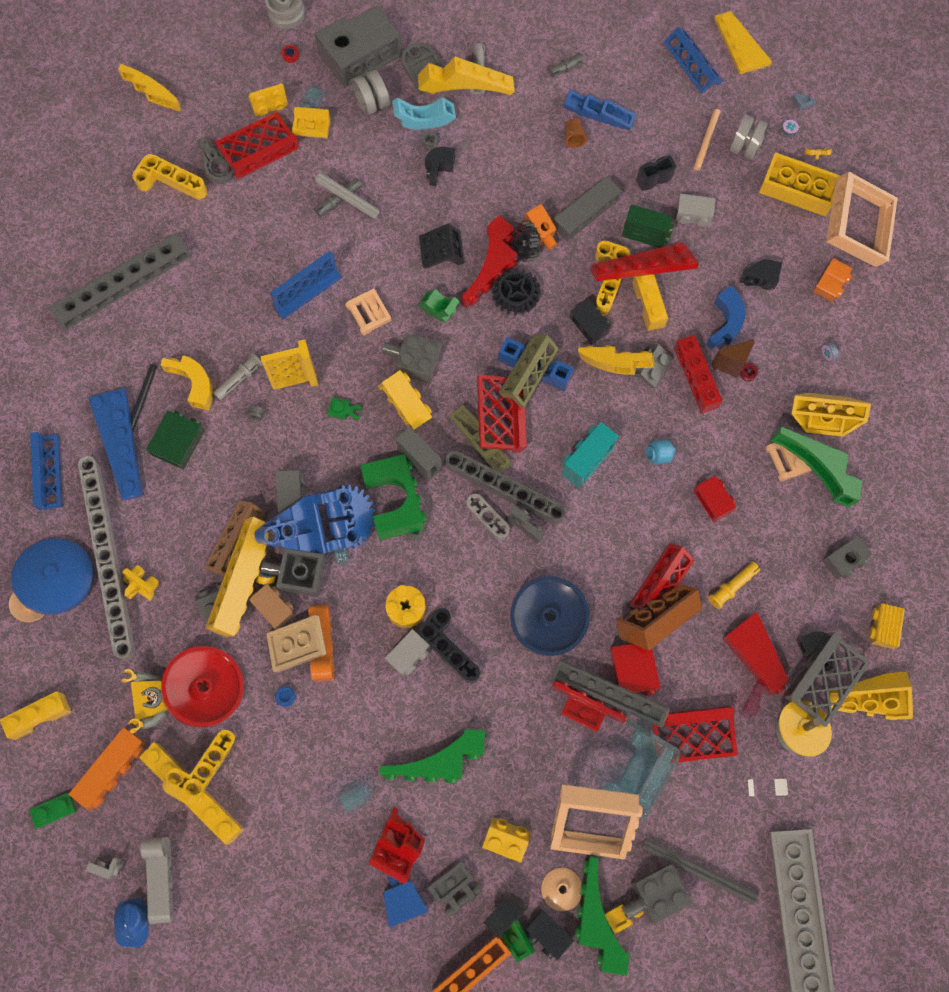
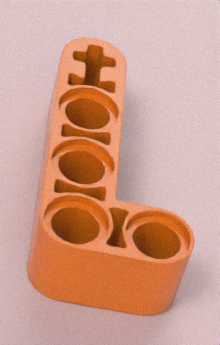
M329 604L309 606V617L316 615L320 618L326 655L313 659L310 662L311 678L314 683L334 681L332 635H330V632H332Z

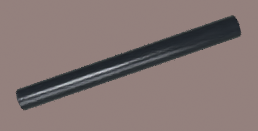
M153 364L149 366L131 415L133 432L157 366Z

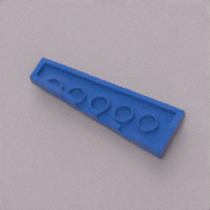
M122 388L88 397L122 500L142 497L143 493L134 435L131 427L127 390Z

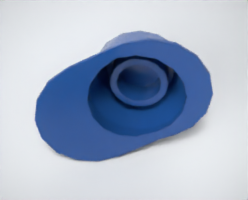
M139 898L121 901L115 909V937L120 947L140 948L148 938V910L146 904Z

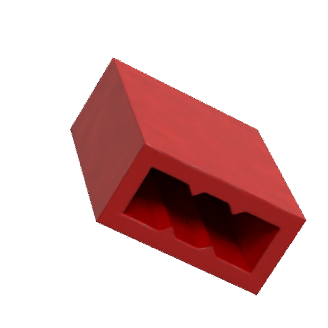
M634 644L611 647L609 651L616 685L636 694L644 693V696L655 695L656 691L661 687L653 649L648 651Z

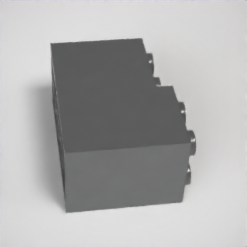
M378 5L369 8L359 16L353 17L350 21H347L345 17L335 20L332 24L321 28L315 33L319 56L344 89L352 85V78L359 75L365 77L366 72L373 69L378 70L402 56L400 34L390 24L389 19Z

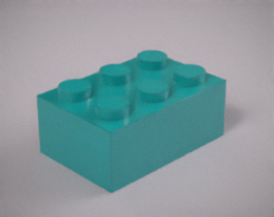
M602 422L597 427L594 425L587 433L588 437L586 440L581 439L576 445L574 454L569 453L563 461L562 476L579 489L615 448L619 435Z

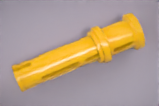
M753 561L750 562L731 581L720 585L718 591L708 596L709 601L715 608L720 610L722 604L728 599H732L735 592L760 571L759 566Z

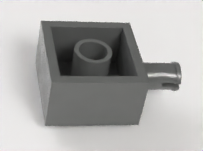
M406 333L404 342L400 347L384 342L382 354L397 357L395 372L401 370L402 373L405 372L411 379L431 384L442 355V343Z
M284 548L281 564L264 561L261 572L263 574L278 575L276 587L281 592L318 597L326 559L323 554Z
M667 864L631 883L637 900L621 908L627 920L644 911L649 922L656 924L691 905L692 902L673 865Z

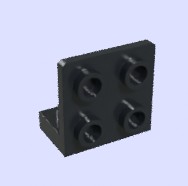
M449 223L419 236L423 268L427 269L447 260L452 261L456 265L464 264L460 231Z

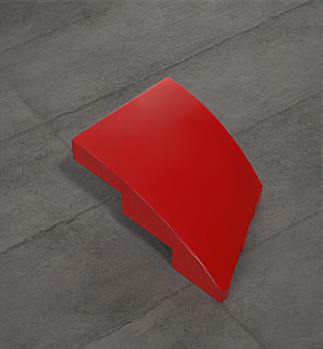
M393 807L378 837L368 864L405 884L409 879L414 862L421 855L425 839L419 832L414 830L409 821L405 823L397 815L399 810Z

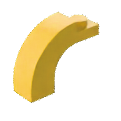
M182 356L181 362L175 358H162L160 365L165 372L182 375L191 380L192 387L188 397L191 407L209 411L213 399V388L203 367L187 356Z

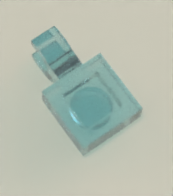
M309 86L302 98V107H315L319 109L326 96V92Z

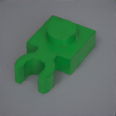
M332 397L327 416L346 420L347 416H351L353 420H360V416L355 415L354 412L356 410L362 411V407L360 405L351 407L350 401Z

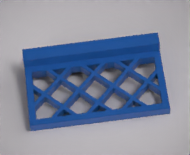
M328 251L270 292L273 301L272 307L283 320L342 279L341 275L337 272L334 254Z

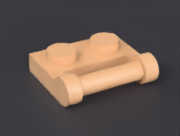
M375 289L353 298L345 304L360 326V332L363 336L392 321ZM360 304L371 321L366 324L357 308Z
M772 443L765 447L767 453H770L779 473L778 478L780 482L811 472L812 469L782 446ZM777 450H781L790 472H786Z

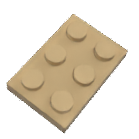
M314 615L266 633L273 672H280L326 655L319 616Z

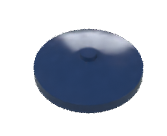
M552 576L540 577L524 585L516 594L510 611L511 627L518 641L529 651L542 656H558L575 648L584 638L590 621L589 607L582 592L571 582Z

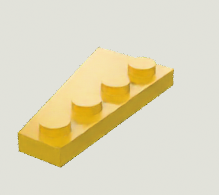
M731 11L715 15L714 20L739 75L772 64L770 58Z

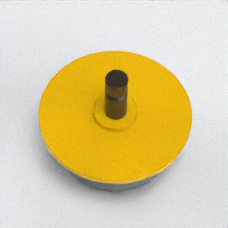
M800 700L806 706L812 705L810 701ZM793 702L788 703L782 709L776 724V733L780 743L785 749L794 754L806 757L817 756L823 753L830 744L832 736L830 723L827 727L822 726L818 718L813 719ZM817 707L819 716L824 720L826 714L820 707Z

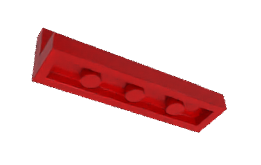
M669 543L629 604V607L632 610L636 608L641 610L647 607L648 602L661 600V590L665 588V593L677 588L695 559L683 546ZM684 556L687 560L684 563V565L681 566L680 561ZM675 572V579L673 582H670V576Z

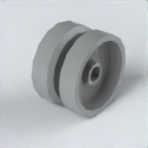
M265 0L270 22L280 29L295 28L301 24L305 17L303 0Z
M376 69L366 72L365 78L361 75L352 78L351 82L355 96L366 116L374 114L377 107L381 110L390 107L386 86Z
M745 114L729 152L738 155L745 145L747 147L744 152V158L752 161L756 151L760 149L768 122L759 120L753 130L751 127L754 117Z

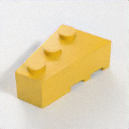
M399 370L377 387L380 391L384 390L388 396L387 400L390 404L394 405L398 411L397 413L408 428L411 427L415 430L432 418L430 415L432 411L427 404L422 403L420 400L421 395L416 388L413 389L409 382L411 380L408 375Z

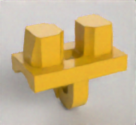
M138 565L131 570L126 568L122 572L124 574L123 581L129 586L126 588L124 596L131 599L137 593H140L151 601L154 597V591L159 586V581L153 576H150L146 581L142 580L141 578L145 575V571Z

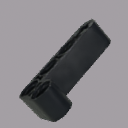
M445 608L437 609L420 626V637L465 682L469 684L476 683L480 678L479 667L443 633L451 623V615ZM440 614H444L448 619L446 622L440 623L437 621V617ZM431 628L434 634L431 637H425L423 631ZM440 642H446L448 648L440 651L437 645ZM455 655L462 658V662L458 665L451 662L452 657ZM466 662L468 663L466 668L469 671L475 670L476 677H467L468 672L463 668Z

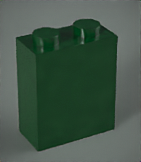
M167 410L146 451L151 456L184 470L205 430L200 421L194 418L189 420L184 418L185 416L178 411L173 413Z

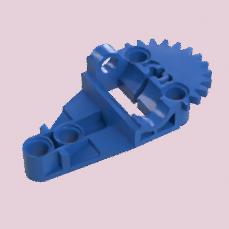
M340 485L339 489L304 496L257 528L254 536L256 542L261 545L311 553H327L348 547L355 549L357 544L359 546L363 545L362 539L364 541L369 540L366 534H373L369 528L375 527L371 520H374L371 513L375 512L376 509H370L373 501L367 502L369 495L363 496V489L358 491V486L351 488V485H346L345 488L344 485ZM318 504H324L327 519L344 516L341 520L328 522L331 540L325 541Z

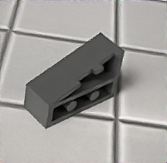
M303 469L276 471L278 514L306 496V493H304L305 474H303Z

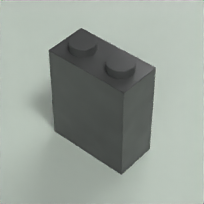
M411 427L406 430L403 429L397 434V451L401 455L405 454L407 461L410 460L412 466L429 482L442 470V459Z

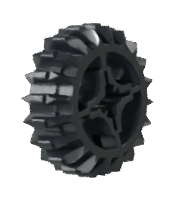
M516 267L515 271H512L510 268L508 273L502 271L503 277L497 275L498 281L493 282L491 293L493 294V301H496V307L501 306V312L507 309L508 315L513 311L514 316H516L517 312L520 311V314L523 316L524 310L530 312L531 307H536V302H539L541 290L539 289L540 284L537 282V278L532 277L531 272L526 274L525 269L520 272ZM525 285L530 289V296L524 290ZM502 288L506 289V292L508 293L507 298H505L502 294Z

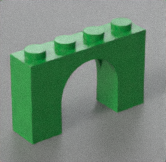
M405 454L360 465L367 490L384 485H396L401 487L407 494L406 501L399 509L373 516L379 541L424 530V522H427L425 512L420 511L419 505H422L420 494L415 493L414 488H418L415 477H411L410 472L413 471L410 460L407 461Z

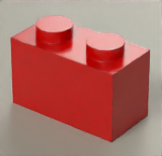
M716 475L697 485L693 490L713 523L729 515L737 508L734 498L728 495L725 490V484Z

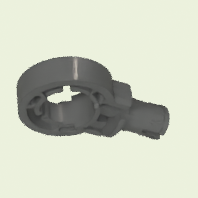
M203 137L204 141L202 138H199L197 144L204 153L201 156V160L204 163L206 178L216 184L229 182L233 178L234 173L232 168L229 173L228 162L219 149L216 152V149L212 148L207 137ZM214 165H224L227 167V171L221 174L215 173L214 176V171L211 168Z

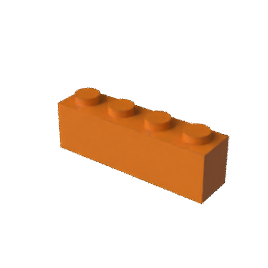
M123 727L68 794L85 809H98L105 799L103 797L106 793L113 791L117 786L118 778L121 775H125L131 769V762L144 753V746L147 743L136 734L130 733L128 728Z
M494 936L430 992H467L506 959L511 952L500 938Z

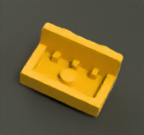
M294 107L292 134L296 136L328 138L330 127L328 109Z
M493 817L482 848L521 863L530 840L531 832L522 826H515L504 819Z

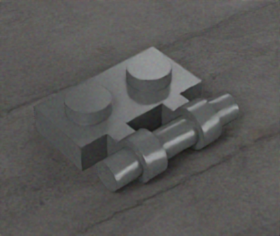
M462 862L458 863L428 887L439 905L443 904L446 900L448 901L450 906L444 910L448 917L452 916L455 912L458 914L465 904L470 900L473 902L477 898L476 896L482 892L478 884L472 889L469 888L467 884L473 880V877ZM460 889H463L465 894L455 901L452 896Z

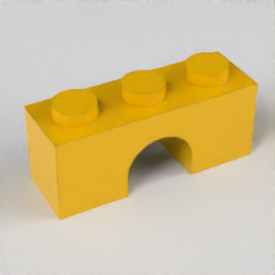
M654 274L634 277L632 284L637 299L641 298L643 304V318L647 331L664 328L667 324L668 316Z
M56 691L0 719L6 737L17 740L34 731L33 728L46 721H54L72 711L65 695Z

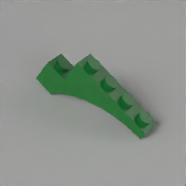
M780 427L771 435V442L792 452L815 472L832 495V501L846 507H850L860 501L862 480L846 474L848 454L784 427Z
M464 729V734L437 754L409 764L380 766L379 774L384 775L386 780H396V776L404 777V781H416V778H425L424 782L436 783L437 779H445V783L457 784V780H462L463 755L467 756L468 760H479V756L483 757L485 730Z
M588 857V861L584 860L583 873L586 874L585 882H581L580 895H583L582 904H578L577 917H580V925L575 927L574 939H578V945L602 949V953L598 952L597 966H600L599 970L601 972L627 976L630 953L622 949L606 920L598 889V858Z

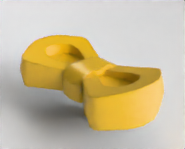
M805 148L804 152L806 155H815V159H819V155H831L832 150L831 148Z

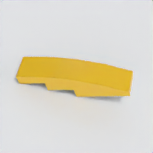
M123 64L120 65L118 70L122 79L132 82L136 91L145 93L149 102L180 112L181 107L178 99L165 87L138 70Z

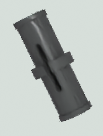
M578 53L571 58L562 59L560 63L548 68L550 75L554 78L564 72H570L572 68L584 63L583 57Z

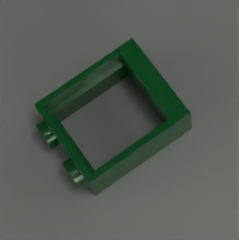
M631 204L621 237L661 248L664 246V243L668 244L674 227V224H671L673 217Z

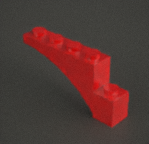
M500 215L487 225L486 235L489 237V246L485 262L476 280L461 296V304L466 309L470 305L474 306L483 293L487 294L491 290L493 282L498 281L497 275L503 277L502 271L507 272L509 268L513 270L517 265L518 254L508 246L514 240L515 228Z

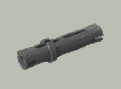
M354 178L344 187L354 193L359 188H362V184L357 178ZM336 194L327 196L325 201L314 207V211L316 214L319 213L318 217L321 218L331 209H336L337 205L344 199Z

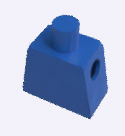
M387 876L391 889L384 891L383 895L389 927L428 912L412 880L403 884L391 876Z

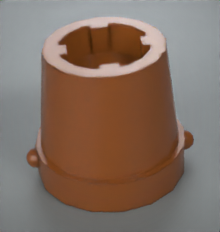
M573 118L566 121L564 124L566 146L569 148H579L585 145L588 138L581 120Z

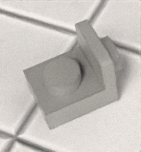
M114 857L109 868L108 863L97 860L96 863L89 862L86 871L106 879H114L115 876H119L122 870V859Z

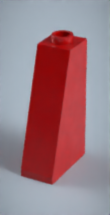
M755 612L724 637L723 640L769 695L773 693L778 695L786 689L784 684L789 679L758 613Z

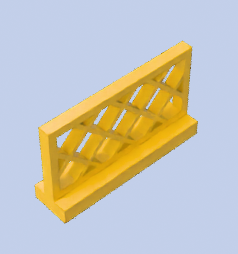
M305 339L298 341V348L261 356V361L273 390L308 381L311 387L318 385Z

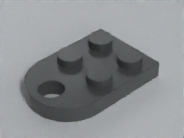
M424 43L411 44L402 53V66L418 93L420 95L426 93L419 90L418 74L428 63L444 68L443 64L434 50ZM413 51L419 52V54L415 56L411 55L410 53Z

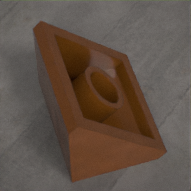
M754 339L719 350L712 362V367L737 378L755 343Z

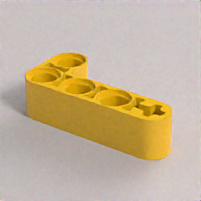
M153 154L146 155L133 172V179L141 191L149 190L155 181L158 180L198 200L205 198L207 195L203 179Z
M609 241L599 242L595 252V258L598 262L630 255L628 248ZM622 278L603 281L596 299V305L601 315H607L611 311ZM606 287H611L613 290H607ZM604 299H607L605 306L602 305Z
M229 730L220 731L190 775L178 768L169 769L162 783L163 790L187 805L195 804L229 754L235 741L234 734ZM225 742L222 748L219 747L221 743ZM213 756L217 758V761H213L209 757ZM198 773H204L207 777H201ZM169 779H175L178 783L173 784ZM192 789L196 794H190L187 790Z

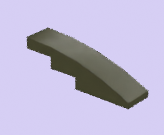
M464 405L449 415L450 420L491 469L503 473L512 466L510 459L501 450L479 448V422ZM486 433L485 443H493L494 440Z

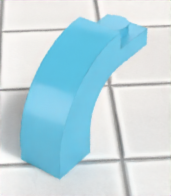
M443 97L426 106H413L399 98L392 101L394 116L401 119L403 127L409 129L437 128L456 119L454 103Z

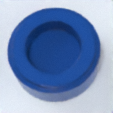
M284 686L276 691L275 700L280 706L289 707L295 702L296 695L290 687Z

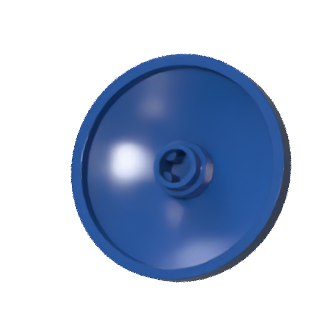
M58 538L42 540L28 547L16 560L11 574L12 588L18 600L29 610L44 615L61 614L78 606L89 594L94 581V568L85 550L72 541Z

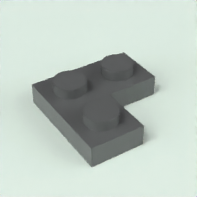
M514 505L509 511L508 521L539 544L544 536L543 530L538 525H532L529 522V513L524 508H518Z

